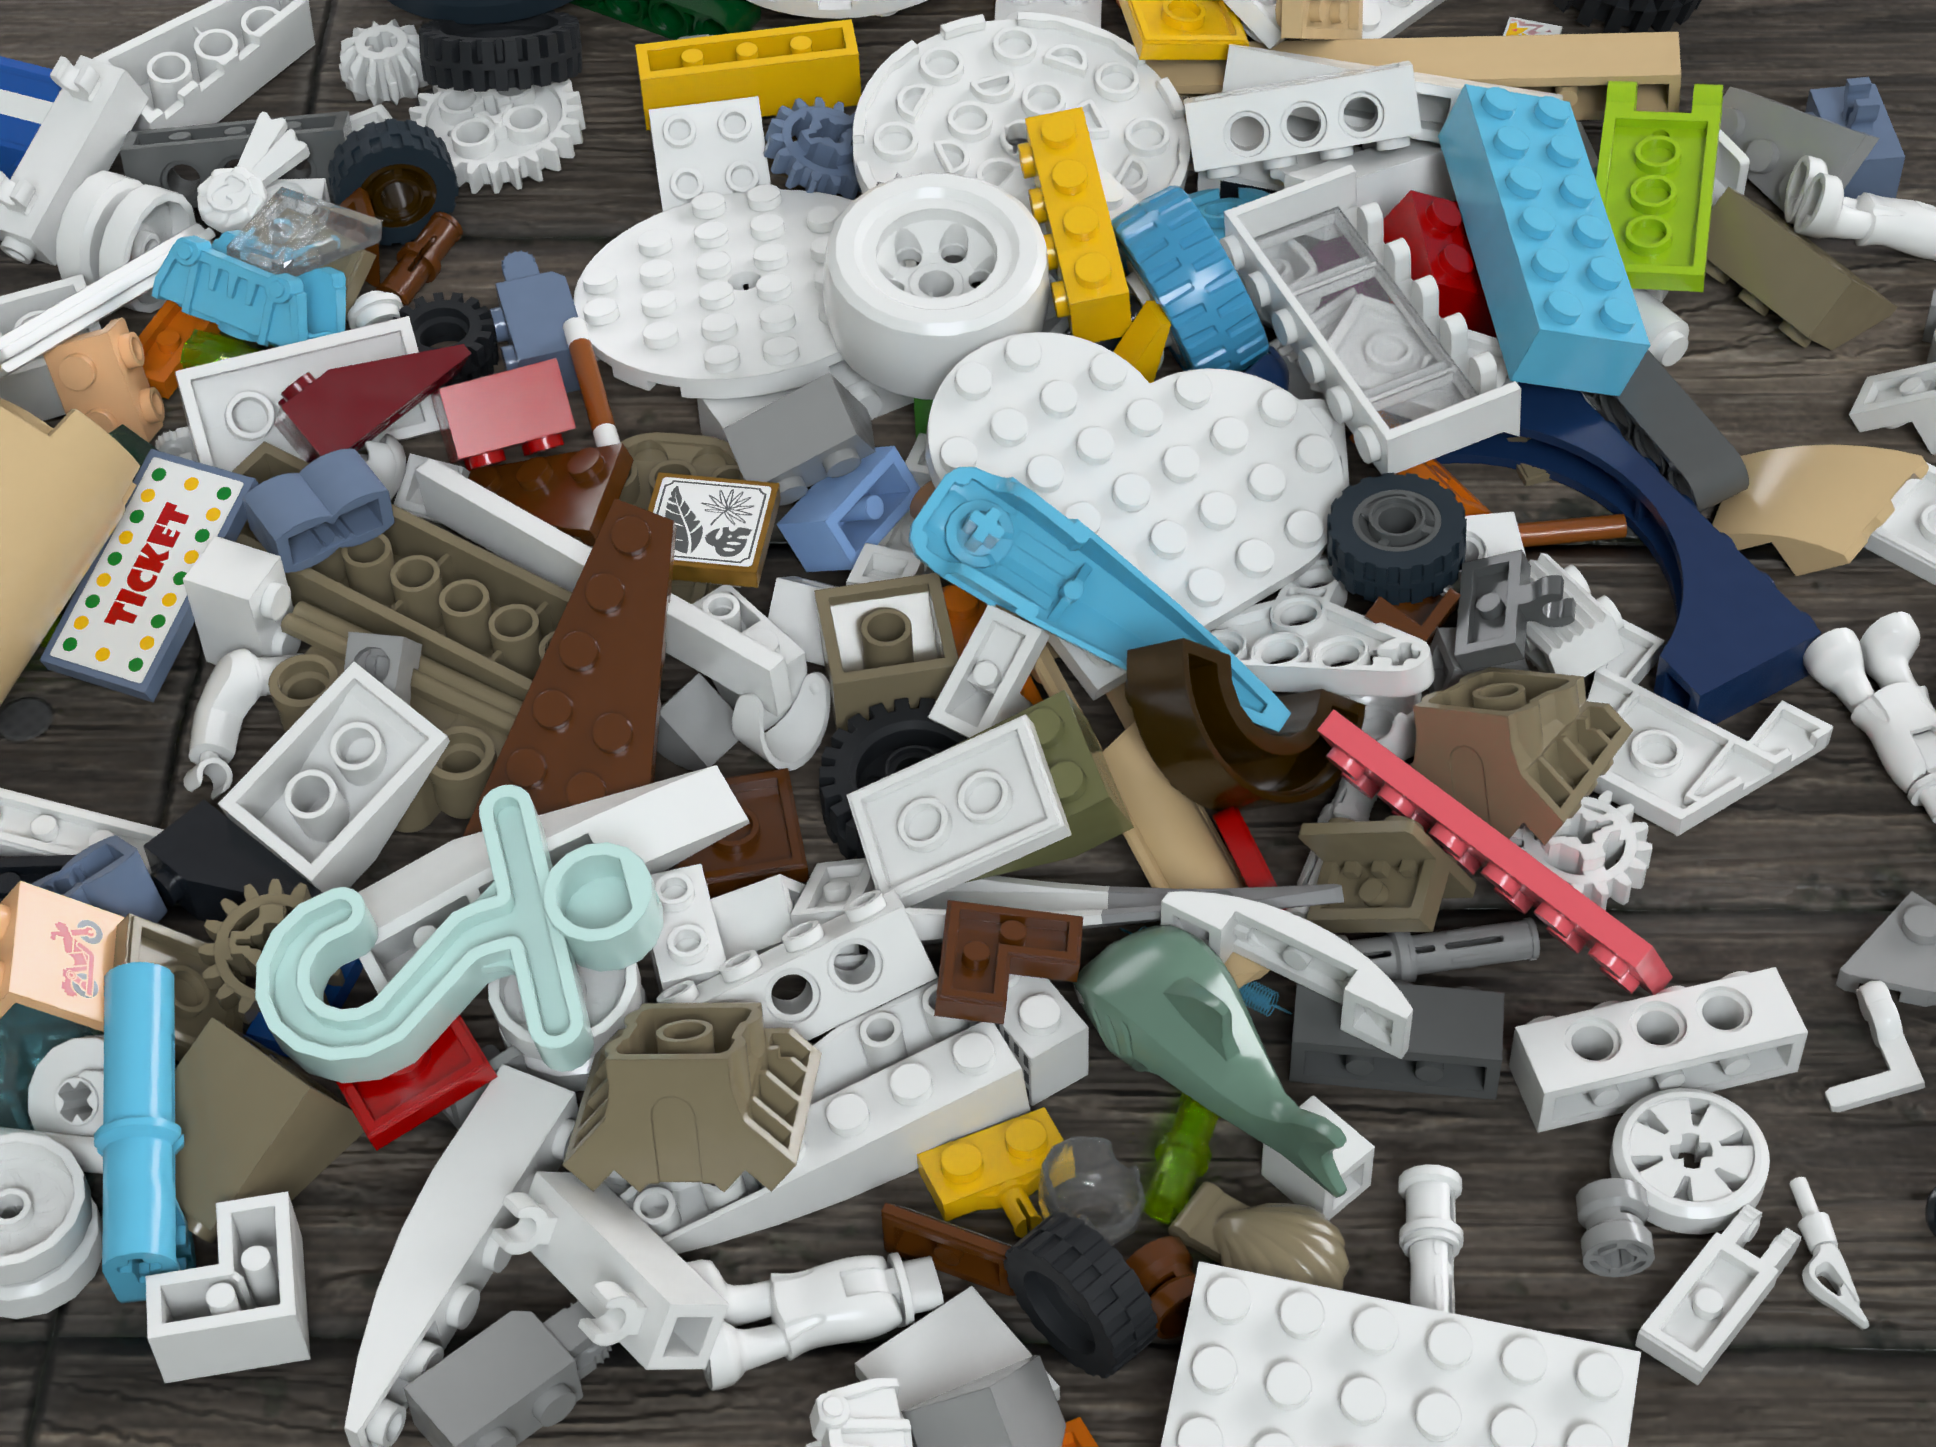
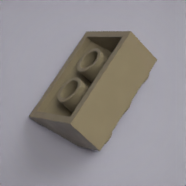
M1728 186L1712 208L1705 272L1723 284H1726L1730 278L1743 287L1738 294V297L1743 302L1764 316L1770 310L1777 313L1784 319L1778 328L1804 348H1807L1814 341L1832 351L1889 318L1898 308V306L1806 236L1796 233L1794 227L1777 214Z

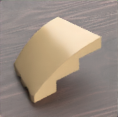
M1854 445L1794 446L1743 455L1741 458L1749 475L1748 489L1722 501L1712 525L1719 532L1727 534L1733 540L1737 550L1772 542L1795 576L1849 564L1868 543L1870 535L1882 526L1895 511L1891 501L1893 496L1907 480H1922L1927 474L1929 466L1921 455L1898 450Z

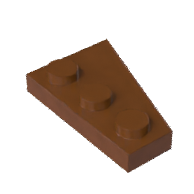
M619 443L597 448L589 447L580 451L547 457H534L525 461L497 466H484L471 470L468 479L567 535L580 537L585 545L594 546L614 499L620 498L634 459L624 444Z

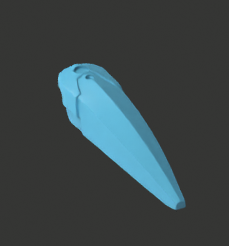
M958 467L943 477L910 525L908 541L915 557L940 577L987 605L995 607L997 604L1066 642L1127 671V650L1180 638L1191 640L1231 655L1232 682L1240 705L1254 724L1279 732L1291 715V712L1278 697L1180 604L1080 520L1068 519L1014 477H999L977 467Z

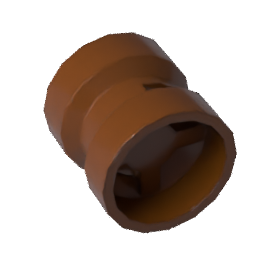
M1168 1236L1158 1238L1145 1244L1126 1260L1127 1265L1139 1277V1282L1143 1289L1147 1291L1152 1301L1151 1306L1158 1320V1323H1156V1328L1158 1329L1157 1336L1162 1339H1172L1184 1335L1196 1277L1192 1271L1194 1259L1179 1237Z

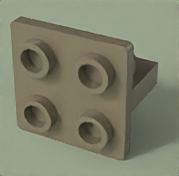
M1394 815L1386 817L1384 821L1356 822L1351 819L1336 817L1330 819L1327 823H1303L1301 825L1298 838L1323 861L1316 885H1342L1344 903L1310 906L1306 920L1331 933L1433 932L1442 898L1474 897L1477 886L1476 882L1457 864L1456 859L1439 847L1424 832L1423 826L1413 819Z

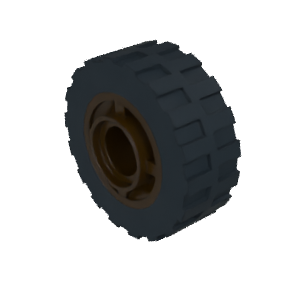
M396 118L385 119L384 122L365 124V127L357 132L354 130L346 136L347 140L342 145L339 144L336 147L334 159L329 162L328 171L330 177L328 180L335 207H338L356 189L361 187L368 192L378 226L380 245L391 246V243H401L403 245L407 242H412L427 225L433 213L444 212L449 214L450 212L453 213L455 209V197L459 196V186L450 154L442 138L435 136L434 130L426 125L425 127L417 125L416 121L408 119L406 121H396Z

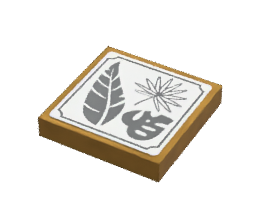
M659 472L648 511L675 522L677 531L672 580L758 588L781 500L780 484Z

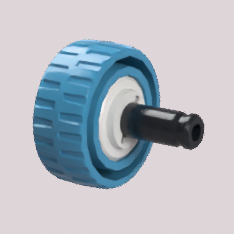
M1169 186L1136 203L1111 220L1121 262L1128 275L1125 278L1130 293L1131 321H1134L1146 301L1155 300L1171 323L1165 347L1169 348L1183 371L1210 368L1241 372L1268 353L1269 342L1264 327L1245 286L1207 220L1181 187ZM1070 329L1066 330L1063 334L1071 335ZM1122 337L1095 343L1113 352Z

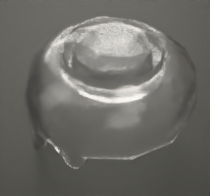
M1072 1136L1053 1145L1041 1165L1038 1184V1204L1044 1220L1052 1213L1056 1215L1059 1212L1067 1213L1072 1218L1076 1216L1083 1220L1091 1229L1094 1228L1103 1235L1104 1239L1111 1246L1135 1232L1146 1208V1198L1142 1183L1140 1182L1139 1168L1136 1165L1129 1168L1122 1165L1115 1158L1112 1143L1109 1140L1101 1137Z

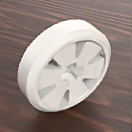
M1675 1088L1652 1093L1629 1107L1616 1126L1609 1164L1612 1178L1630 1179L1640 1183L1646 1189L1649 1217L1646 1221L1673 1232L1708 1234L1725 1230L1747 1204L1754 1208L1757 1206L1767 1180L1770 1158L1767 1142L1759 1126L1738 1105L1711 1092L1690 1088ZM1679 1153L1694 1154L1695 1163L1700 1162L1699 1168L1684 1167V1158L1678 1159Z

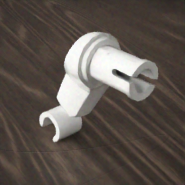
M242 648L226 654L217 662L205 684L194 712L189 759L196 766L190 769L183 779L184 786L188 791L193 792L201 786L203 774L209 776L212 780V800L230 788L233 782V774L228 763L235 755L244 717L260 696L271 695L268 682L275 667L284 660L303 653L278 657H256L249 650Z

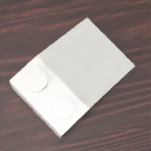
M353 662L229 791L218 805L232 822L324 893L337 887L350 888L376 860L450 740L446 734L356 662Z

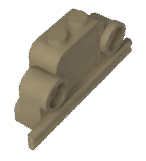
M305 601L298 602L292 613L287 614L283 618L280 625L282 632L312 645L304 654L290 657L275 667L269 677V691L273 704L278 709L284 733L344 672L348 632L375 633ZM423 655L420 656L418 670L413 669L410 706L446 734L450 742L395 828L396 831L404 833L417 832L426 828L441 811L459 819H469L472 817L523 701Z

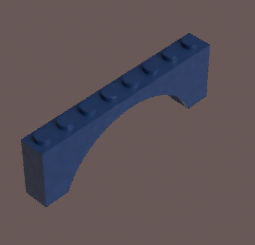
M1517 382L1521 388L1520 436L1531 438L1527 442L1508 441L1507 438L1519 436L1502 432L1435 458L1440 464H1486L1516 469V464L1520 465V463L1531 465L1532 467L1546 470V473L1550 474L1549 479L1579 491L1601 504L1613 514L1623 513L1625 515L1627 526L1647 546L1659 564L1668 582L1674 602L1676 626L1670 640L1659 656L1653 693L1716 725L1810 675L1803 664V655L1808 646L1821 636L1822 633L1811 616L1804 611L1798 610L1777 589L1771 577L1765 572L1759 571L1737 550L1733 540L1727 534L1719 532L1698 511L1696 505L1688 496L1680 494L1660 474L1654 462L1647 457H1643L1622 437L1618 427L1613 422L1605 420L1585 400L1581 391ZM1397 417V423L1399 425L1411 422L1409 420Z

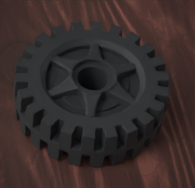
M908 698L895 699L894 711L889 713L883 703L869 707V721L857 713L848 719V732L838 728L831 737V747H825L821 757V766H819V796L823 821L826 824L827 834L832 843L838 842L840 853L848 860L857 856V859L866 858L847 794L968 739L928 718L935 705V699L921 698L919 709H910Z

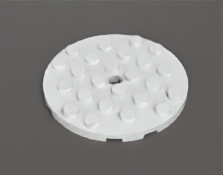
M1020 11L1017 12V19L985 21L984 15L980 14L940 25L939 34L918 44L913 40L907 42L877 69L868 81L855 112L853 124V163L862 194L892 179L920 173H952L977 178L998 187L1020 164L1018 150L1017 153L1012 152L1013 147L1009 143L1019 138L1027 139L1025 118L1083 107L1096 161L1139 201H1142L1169 186H1179L1184 190L1191 148L1184 118L1185 108L1178 92L1168 77L1161 79L1145 63L1146 60H1139L1133 45L1107 30L1083 21L1048 13ZM958 255L946 256L943 260L948 263H958L963 258ZM1051 274L1054 279H1058L1057 274Z
M765 184L756 186L748 192L724 195L716 192L702 193L693 198L690 203L666 210L629 228L605 245L593 257L582 272L574 291L573 302L578 317L586 322L596 360L601 359L610 365L614 377L630 385L650 391L656 383L680 387L682 397L699 399H732L772 394L802 387L830 373L829 366L845 359L837 350L825 313L823 296L825 253L827 241L835 221L854 200L821 192L807 193L803 190H781L777 186ZM906 259L899 264L911 268L917 266V261ZM744 284H749L748 290H744Z

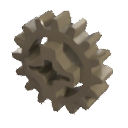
M272 879L268 894L261 896L258 895L256 889L251 884L245 885L244 896L246 901L238 906L233 901L224 898L220 904L227 916L223 922L217 920H206L204 927L209 937L215 943L198 946V953L203 963L210 965V967L202 972L204 981L209 989H219L215 997L220 1007L225 1011L239 1003L238 1013L246 1024H250L256 1018L258 1012H261L255 999L256 990L241 983L232 971H239L241 976H253L256 979V963L271 931L298 904L311 899L306 884L299 883L291 895H286L279 879ZM340 968L330 977L328 985L343 986L345 978ZM324 992V1001H323V1002H324L326 1005H329V1001H328L327 996H326V994H325V992Z

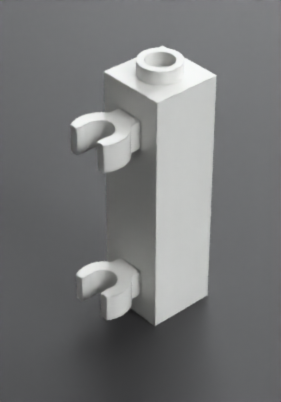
M80 55L75 66L66 57L60 56L50 77L62 88L11 179L7 178L0 171V240L2 241L0 249L10 257L25 264H30L33 259L56 266V236L62 213L73 192L87 177L102 170L109 171L128 132L132 130L149 99L125 69Z
M1410 138L1411 145L1403 148L1377 151L1376 142L1362 144L1364 150L1355 152L1354 155L1332 159L1303 169L1293 165L1270 170V177L1281 180L1284 183V189L1351 164L1356 170L1357 207L1377 202L1381 208L1383 219L1410 190L1450 201L1456 200L1440 143ZM1333 225L1304 237L1327 243L1342 238L1343 235Z
M536 1171L528 1194L514 1192L505 1195L502 1203L516 1218H519L518 1223L508 1229L494 1228L490 1236L509 1254L520 1255L531 1251L595 1317V1319H580L578 1327L593 1343L599 1346H610L620 1342L646 1370L706 1368L730 1304L604 1182L593 1192L570 1172Z

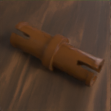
M444 212L433 213L429 222L414 242L405 243L397 253L398 263L385 280L378 285L376 291L396 294L400 297L403 306H409V303L422 286L435 280L441 272L440 262L454 243L458 242L461 238L463 230L458 221Z

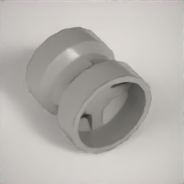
M1623 1178L1601 1179L1581 1188L1576 1195L1578 1222L1587 1230L1581 1238L1584 1267L1594 1274L1605 1277L1630 1276L1650 1267L1655 1259L1652 1233L1643 1226L1649 1217L1646 1189L1640 1183Z

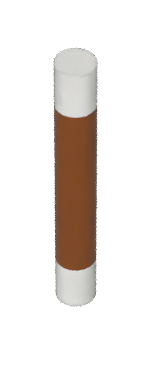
M579 317L570 318L563 324V331L596 446L603 447L619 444L620 439L586 322Z

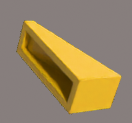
M1155 300L1145 302L1113 351L1137 369L1149 383L1155 380L1171 327L1170 321Z

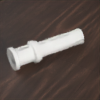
M1429 1164L1414 1166L1405 1170L1398 1180V1192L1406 1202V1223L1399 1231V1245L1404 1254L1410 1258V1305L1455 1314L1454 1258L1459 1254L1464 1242L1463 1230L1456 1224L1455 1200L1462 1192V1178L1458 1172L1449 1167Z

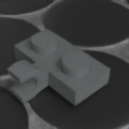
M1522 549L1462 563L1461 597L1458 607L1454 656L1463 672L1523 660L1525 658L1527 621H1535L1548 627H1563L1575 621L1576 602L1574 598L1563 599V577L1560 575H1550L1530 583L1531 565Z

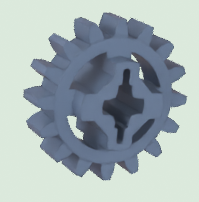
M821 97L815 98L813 106H808L801 98L795 99L792 109L782 105L778 110L776 118L771 119L765 136L767 144L763 152L764 157L774 159L770 169L773 174L786 173L788 179L785 186L789 189L801 185L805 187L807 193L841 194L844 198L855 200L857 192L862 193L856 178L854 163L852 162L855 113L850 116L845 114L844 103L839 101L834 105V108L826 107ZM795 135L797 141L793 142L792 137Z

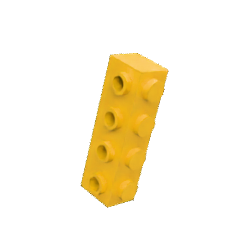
M852 19L635 45L646 131L650 130V109L758 96L761 117L777 116L778 110L782 105L792 109L795 99L801 98L808 106H813L815 98L821 97L826 107L834 108L838 101L844 103V107L856 106L861 97L859 52Z
M1083 107L1025 118L1027 142L1017 144L1023 178L1034 177L1036 188L1028 190L1031 211L1038 224L1045 223L1047 234L1043 236L1047 247L1049 270L1056 269L1058 277L1057 282L1050 283L1057 318L1067 317L1071 336L1086 339L1093 343L1123 337L1132 324L1129 290Z

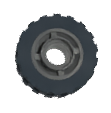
M1383 473L1382 476L1374 478L1369 476L1361 479L1360 483L1354 486H1348L1342 491V496L1339 499L1335 498L1333 501L1331 514H1328L1327 558L1329 566H1332V575L1337 582L1341 581L1345 585L1347 591L1353 595L1357 593L1363 596L1364 600L1374 603L1379 597H1382L1392 605H1399V603L1405 602L1415 604L1423 602V599L1427 597H1436L1442 594L1444 588L1448 585L1452 586L1458 580V572L1462 571V563H1465L1467 518L1465 519L1462 502H1457L1456 494L1449 488L1444 489L1439 485V482L1431 478L1428 480L1420 478L1417 474L1394 475V473Z

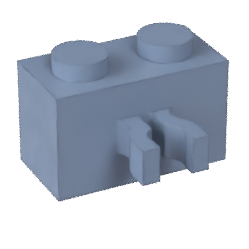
M1869 77L1847 79L1846 85L1842 87L1810 89L1805 113L1880 138L1845 187L1844 197L1856 199L1858 195L1861 196L1863 192L1882 197L1896 198L1905 155L1876 85L1871 83Z

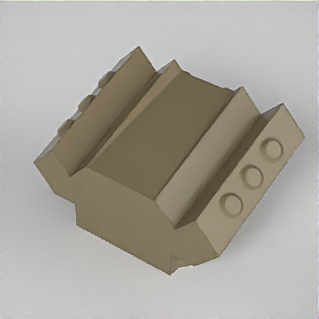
M1488 667L1483 671L1460 678L1459 683L1445 690L1422 697L1421 702L1413 705L1416 743L1414 760L1410 766L1508 839L1524 823L1545 846L1565 821L1577 813L1582 806L1581 800L1583 797H1588L1598 785V777L1605 775L1614 763L1613 757L1634 730L1610 704L1586 701L1584 676Z
M761 1002L643 1003L638 1010L629 1013L624 1019L625 1029H618L594 1056L563 1166L593 1192L613 1171L617 1172L639 1192L648 1184H659L660 1182H703V1184H714L721 1191L725 1192L745 1170L772 1192L797 1165L822 1053L793 1028H764Z

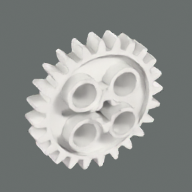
M570 79L560 83L551 82V85L543 87L531 85L530 89L519 90L514 87L509 88V91L489 89L486 92H474L473 88L466 91H456L454 87L442 89L435 85L432 86L434 94L419 93L418 100L420 106L409 108L412 121H416L417 125L422 127L426 125L434 130L437 138H442L450 154L458 186L460 187L465 182H468L472 194H476L484 184H491L494 194L499 193L503 183L511 182L519 190L523 186L522 178L527 176L538 182L543 181L542 169L547 168L553 171H560L559 157L574 158L573 145L583 143L581 130L586 129L579 91L573 92Z

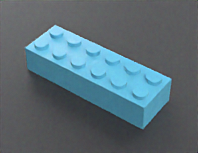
M1465 84L1438 135V139L1509 379L1513 382L1620 396L1651 345L1570 102L1562 101L1552 96L1539 97L1509 92L1499 87L1486 88Z

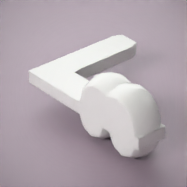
M1869 981L1863 984L1859 989H1856V995L1862 1015L1869 1023L1873 1041L1880 1049L1889 1071L1830 1087L1825 1092V1098L1831 1112L1846 1111L1925 1088L1923 1077L1903 1034L1896 1005L1891 998L1888 987L1882 981Z

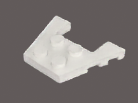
M1624 619V628L1619 630L1625 652L1595 670L1594 680L1586 700L1610 704L1634 730L1613 757L1614 763L1605 775L1598 777V785L1593 791L1598 794H1602L1606 790L1613 792V802L1620 806L1631 803L1635 807V814L1676 836L1681 835L1825 749L1830 742L1833 730L1832 725L1782 700L1753 737L1746 741L1639 686L1638 684L1659 661L1665 640Z

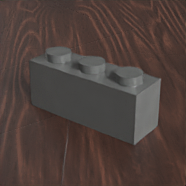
M1401 980L1392 981L1413 1008L1409 1048L1404 1057L1400 1059L1340 1030L1342 1004L1297 983L1289 1081L1496 1100L1502 1065L1505 992L1483 991L1471 986L1448 988L1414 985Z

